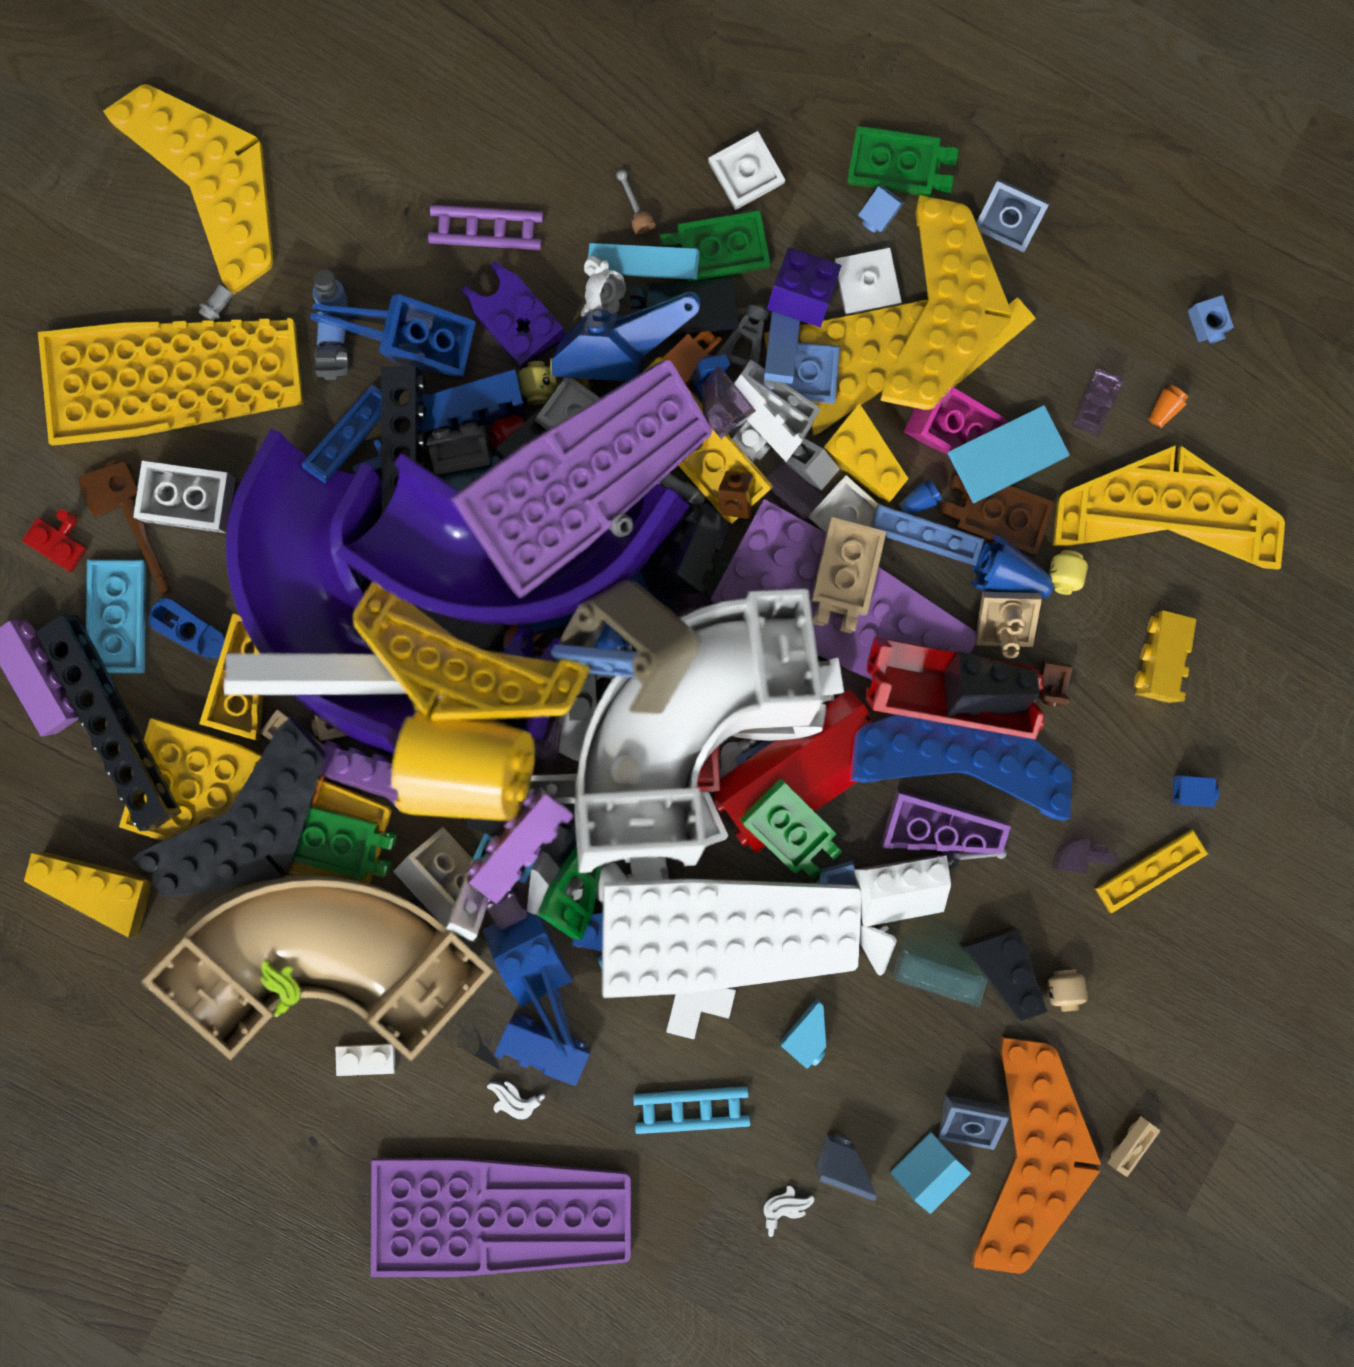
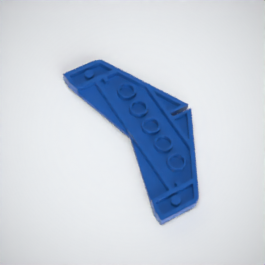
M898 714L865 725L855 734L851 780L867 783L877 782L882 779L957 772L972 775L1038 808L1040 813L1052 819L1062 821L1070 819L1071 770L1034 739Z

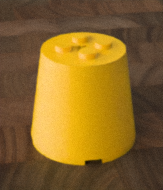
M437 699L427 718L415 705L417 713L414 718H407L403 726L393 764L392 786L398 789L399 797L395 800L398 809L403 813L413 815L508 821L515 818L527 797L533 774L534 742L530 733L491 718L432 720V714L440 699Z

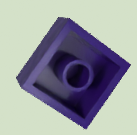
M788 247L775 281L767 310L821 328L842 265Z

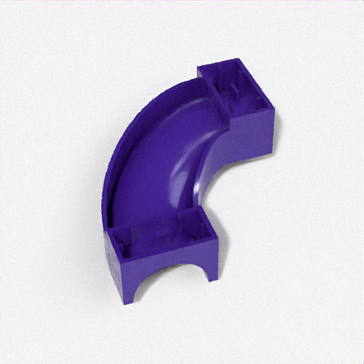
M271 429L239 485L228 518L226 536L227 570L239 616L260 654L376 655L354 627L353 623L354 610L365 595L357 570L335 554L341 545L354 543L363 537L378 521L381 515V481L373 466L362 463L356 474L337 470L329 481L324 484L302 468V463L308 456L294 447L281 432ZM292 694L311 713L328 725L348 734L353 741L394 758L398 740L407 718H414L417 713L416 704L408 694Z
M401 454L395 462L399 470L398 484L385 512L363 537L354 543L341 545L335 555L382 588L424 609L465 621L486 624L513 625L535 623L574 613L580 604L619 580H630L644 566L654 551L659 553L689 508V505L678 494L657 483L624 513L631 518L633 523L632 531L628 535L619 537L614 535L612 530L607 529L587 548L520 598L515 595L451 500L460 491L424 466Z

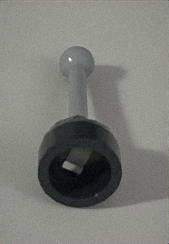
M1004 849L1002 854H959L958 851L949 850L937 851V855L947 856L948 868L950 870L955 868L960 860L996 856L999 859H1003L1006 857L1007 851Z

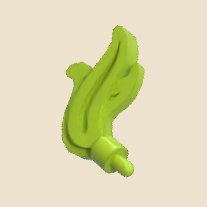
M266 958L262 963L264 976L261 977V981L267 989L280 995V1001L275 1006L277 1010L274 1013L278 1017L299 1000L301 991L298 983L291 975L293 971L292 966H285L282 971H279Z

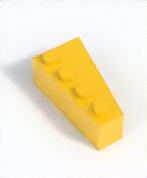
M233 613L199 724L253 740H261L263 694H225L226 654H260L250 639L240 616Z
M45 851L31 853L24 882L128 938L138 935L140 932L152 883L144 876Z

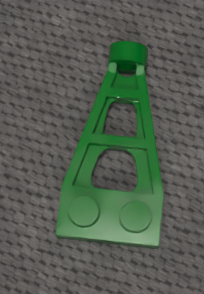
M576 845L549 884L537 915L572 939L582 940L593 914L603 864L595 867L589 873H579ZM574 876L583 882V891L579 903L565 895V888Z

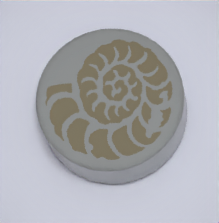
M620 756L612 764L611 775L620 785H632L641 775L640 763L633 756Z

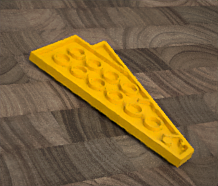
M928 300L825 320L822 322L821 328L811 324L799 326L797 343L840 346L835 403H814L821 410L811 425L813 437L820 435L852 413L859 403L862 406L883 391V386L925 309ZM769 332L763 334L766 351L768 349Z

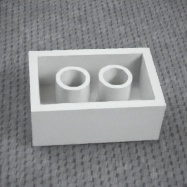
M142 461L133 517L148 523L227 533L236 478L226 472Z

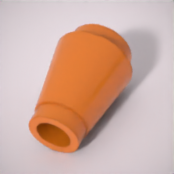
M1170 384L1167 389L1162 390L1148 420L1162 429L1165 424L1187 405L1185 401L1188 399V395Z

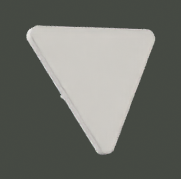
M860 922L859 943L875 971L881 976L885 973L896 944V938L885 933L889 929L888 926L876 929L871 926L863 927V923Z

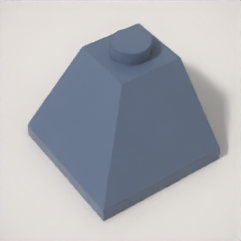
M835 1134L834 1137L826 1135L815 1165L819 1180L875 1201L877 1197L876 1192L854 1144H851V1139L841 1134Z

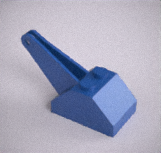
M686 292L622 318L618 314L610 313L607 310L589 312L562 336L552 358V376L629 381L641 373L646 354L697 314L700 306L699 296L694 292Z
M400 294L392 295L388 311L313 304L312 309L317 312L336 317L385 324L384 331L382 332L327 315L310 314V319L313 321L335 326L380 341L379 352L394 363L403 366H416L423 372L445 376L462 377L464 375L476 321Z
M526 907L483 929L492 958L506 986L520 1006L523 1007L533 1001L551 1034L558 1053L563 1059L567 1057L565 1048L540 1000V997L548 994L564 1041L571 1054L575 1053L576 1048L571 1037L559 991L560 987L572 982L574 978L544 919L539 915L527 912Z

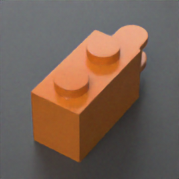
M711 331L701 332L694 339L687 334L662 359L673 363L683 382L691 390L689 387L692 383L690 377L699 361L710 355L723 340L720 337L716 338ZM702 340L708 345L705 350L699 345Z

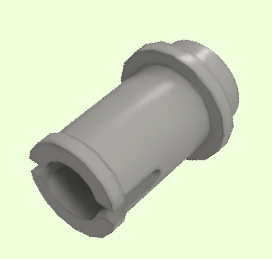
M218 284L205 304H200L201 309L199 313L208 320L214 321L219 319L220 316L218 314L233 297L232 293Z
M619 514L613 518L612 525L608 529L612 530L614 535L624 537L632 531L633 523L628 515Z

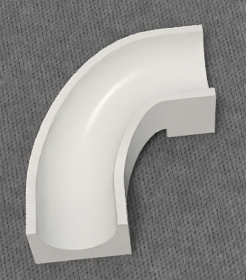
M808 589L749 592L747 599L721 602L681 617L680 619L698 634L700 648L662 714L632 713L629 708L643 684L637 678L616 676L598 704L587 730L577 772L575 825L579 873L591 872L595 867L610 861L641 856L672 857L683 861L684 866L696 865L705 847L697 779L701 767L710 754L725 739L745 729L810 725L823 700ZM623 755L633 756L639 761L641 766L639 779L634 784L628 786L618 784L611 775L613 762Z

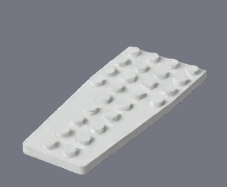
M705 879L604 883L603 998L693 993L854 971L858 967L861 891L855 885Z

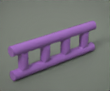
M433 204L430 206V215L439 216L438 233L429 232L428 234L429 244L541 250V239L533 238L534 222L543 223V211ZM450 217L467 218L466 234L449 233ZM478 219L495 220L494 236L477 235ZM506 220L523 221L522 238L505 237Z

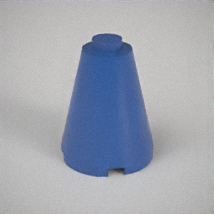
M999 535L991 537L995 541L991 545L986 543L983 546L977 564L973 566L972 572L976 573V579H971V586L989 592L1040 593L1041 599L1048 598L1054 588L1050 574Z

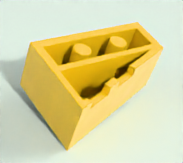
M859 403L823 449L841 470L887 506L908 480V477Z

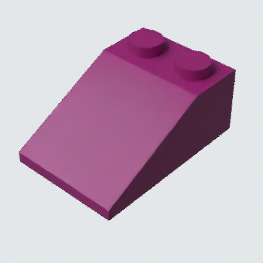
M952 387L934 408L929 410L915 408L904 433L948 455V452L1007 424L1009 420Z

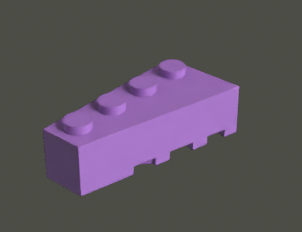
M540 786L536 791L530 790L524 801L523 808L515 818L509 821L506 820L504 823L506 828L500 837L495 835L487 844L485 849L488 852L481 860L477 858L467 870L469 874L467 877L468 883L497 904L521 877L522 871L519 869L523 865L528 867L536 860L541 850L539 846L542 843H550L558 833V824L562 820L567 824L573 817L572 813Z
M896 789L880 843L882 848L932 849L937 851L953 850L1002 854L1011 826L1002 819Z

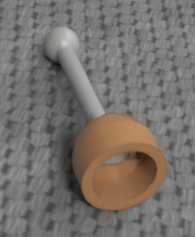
M623 169L619 170L616 174L617 179L622 181L635 211L631 219L632 228L636 235H644L652 231L656 224L650 213L640 211L627 181V172Z

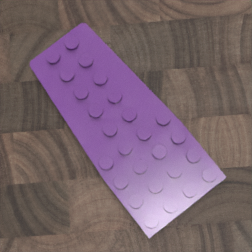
M668 360L661 361L527 442L454 495L451 500L515 595L521 598L593 543L612 525L613 518L616 515L626 513L711 435L712 429L673 363Z
M765 499L762 500L709 601L718 604L726 601L747 599L748 593L754 591L808 589L813 620L818 603L811 602L810 598L826 533ZM880 567L877 570L868 614L865 616L858 615L855 632L852 631L851 634L840 632L839 629L844 615L830 611L827 625L824 624L821 627L812 624L816 655L827 661L839 658L841 667L872 680V674H868L866 671L874 636L969 654L977 641V632Z
M373 1158L371 1160V1277H463L625 1263L630 1260L631 1176L626 1171L469 1158Z

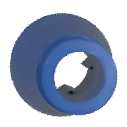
M930 479L925 483L922 481L898 504L904 513L912 515L936 506V502L941 500L942 497Z

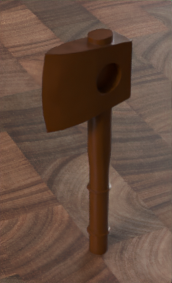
M111 461L105 464L104 468L78 477L84 500L95 519L122 507L160 594L170 592L171 588L166 579L167 576H165L154 547L149 540L143 521L133 517L135 510L134 499L137 496L138 483L130 464L125 461L121 463Z

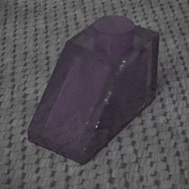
M720 366L702 383L703 415L720 439L741 427L756 412Z

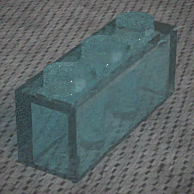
M900 950L892 975L898 982L976 1007H980L988 981L982 975L904 950Z

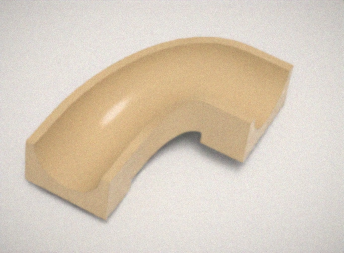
M317 874L286 875L284 878L251 883L218 897L187 920L139 969L141 982L230 1060L273 1016L271 1011L276 1008L275 1006L280 1001V995L267 989L261 981V977L264 976L262 963L266 958L279 971H282L285 966L293 967L291 975L300 987V998L325 999L352 1009L365 1018L371 1026L410 1061L417 1056L493 972L452 932L447 930L428 913L401 896L359 880Z

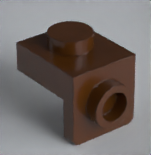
M734 471L725 472L718 488L721 515L749 518L751 513L750 487L753 482V474Z
M1042 660L1040 673L1043 675V688L1038 697L1043 700V704L1053 707H1059V704L1069 705L1070 698L1066 693L1073 669L1070 664Z

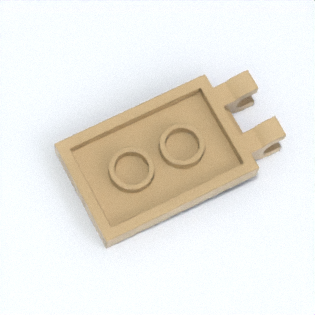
M835 517L829 519L810 598L811 602L818 603L812 624L821 627L824 624L827 625L830 611L844 615L839 629L840 632L851 634L852 631H856L858 615L865 616L868 614L886 531Z

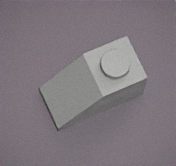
M805 438L787 461L774 449L772 451L802 479L820 490L840 470L823 448Z
M543 851L531 869L527 912L536 915L549 884L560 870L548 853ZM570 881L565 888V895L574 900V896L570 895L572 884Z

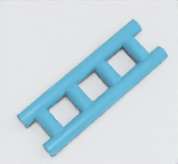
M747 1086L633 1094L634 1105H643L644 1122L635 1123L636 1134L750 1126L749 1115H741L740 1098H748ZM728 1099L729 1116L712 1117L711 1100ZM700 1101L701 1118L684 1119L683 1102ZM671 1103L672 1120L655 1121L654 1104Z

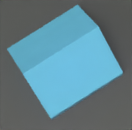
M931 1131L890 1170V1173L914 1201L930 1214L971 1174Z

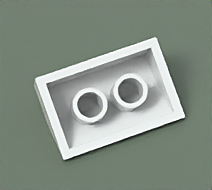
M442 827L407 856L393 872L435 918L447 928L472 857Z
M931 855L854 870L856 885L862 894L861 916L863 927L944 912L951 887L947 856Z

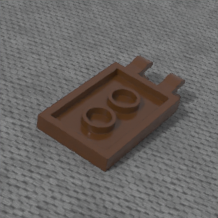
M959 475L951 477L947 488L963 492L959 506L947 501L945 504L942 503L939 511L940 515L957 519V529L993 542L995 540L991 537L999 535L1021 552L1032 556L1038 554L1055 504L1054 501L1008 486L973 504Z

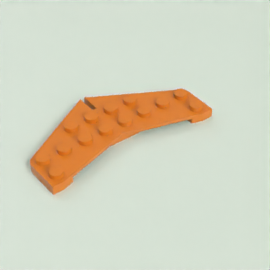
M1002 1036L1000 1054L1002 1065L1004 1066L1015 1141V1159L983 1235L979 1237L974 1248L972 1265L975 1268L1019 1274L1026 1272L1100 1173L1098 1168L1074 1165V1162L1101 1165L1057 1050L1046 1042Z

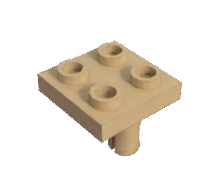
M983 592L976 629V645L1001 646L1003 656L1006 658L1017 657L1020 647H1033L1042 601L1040 593Z

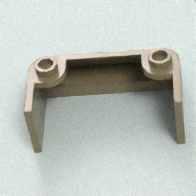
M625 579L619 580L579 605L558 645L593 648L603 628L608 623L639 650L633 660L632 670L634 676L643 685L629 710L632 713L662 714L698 653L700 639L692 628L637 582Z

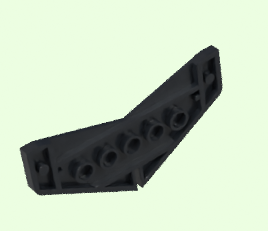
M293 716L290 717L277 729L228 812L143 849L131 861L153 886L166 897L284 878L292 870L293 860L297 854L326 763L324 750Z

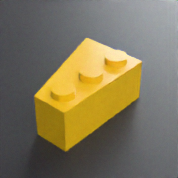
M1159 611L1155 613V616H1151L1147 627V632L1150 633L1148 644L1145 643L1141 651V660H1144L1142 669L1137 672L1134 679V687L1137 688L1135 695L1167 703L1185 701L1186 693L1181 692L1180 688L1182 677L1187 678L1189 674V668L1184 666L1187 654L1192 652L1196 625L1195 618L1167 611Z

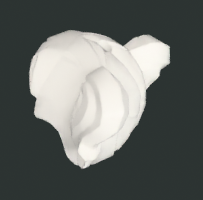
M596 256L588 257L584 264V271L590 278L586 284V303L584 308H582L581 318L589 312L596 310H607L610 313L618 312L620 307L619 300L624 297L626 292V284L622 274L608 269L609 264L607 260L602 261Z

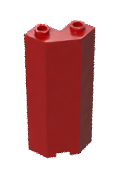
M874 636L866 673L872 674L871 687L866 689V700L873 710L1036 739L1038 731L1043 728L1044 712L1035 701L1024 714L993 715L992 712H980L978 716H970L969 713H957L955 716L947 717L944 671L958 652ZM992 659L995 661L1037 671L1040 692L1042 691L1043 675L1034 666Z
M850 689L826 705L822 731L802 738L775 740L720 778V791H712L715 796L712 800L720 814L726 811L738 829L734 834L743 847L749 845L754 853H757L766 846L739 819L780 778L814 812L858 782L851 780L855 734L863 726L874 722L868 716L870 713Z

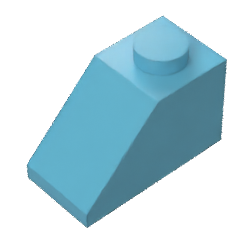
M817 998L779 1041L781 1046L807 1069L811 1064L816 1066L826 1054L823 1051L826 1048L824 1009L822 1003Z

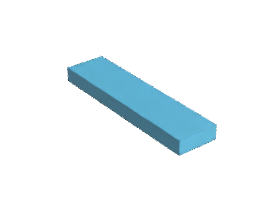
M590 243L588 257L596 256L602 261L607 260L609 264L608 269L625 276L697 280L700 251L691 248Z

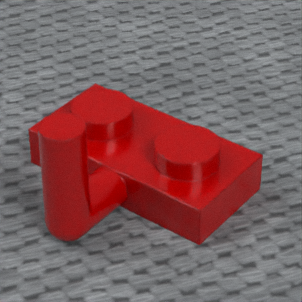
M59 510L56 513V517L63 522L58 529L37 517L22 539V542L73 573L88 550L68 536L77 523L78 517L66 510Z

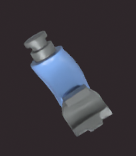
M328 270L317 272L313 278L315 284L313 297L316 304L348 307V297L343 285L335 280L333 273ZM317 312L318 314H321V315H327V316H330V317L337 318V319L344 320V321H347V322H348V318L336 317V316H332V315H328V314H324V313ZM318 322V346L315 348L314 353L316 377H324L325 380H336L338 376L348 375L349 356L347 348L343 346L346 330Z

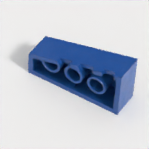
M515 370L455 388H447L431 395L422 394V403H425L427 410L426 420H422V432L426 433L427 439L434 430L440 428H449L450 431L460 429L461 425L470 422H476L477 425H490L494 420L514 413L521 417L528 416L521 393L519 378Z

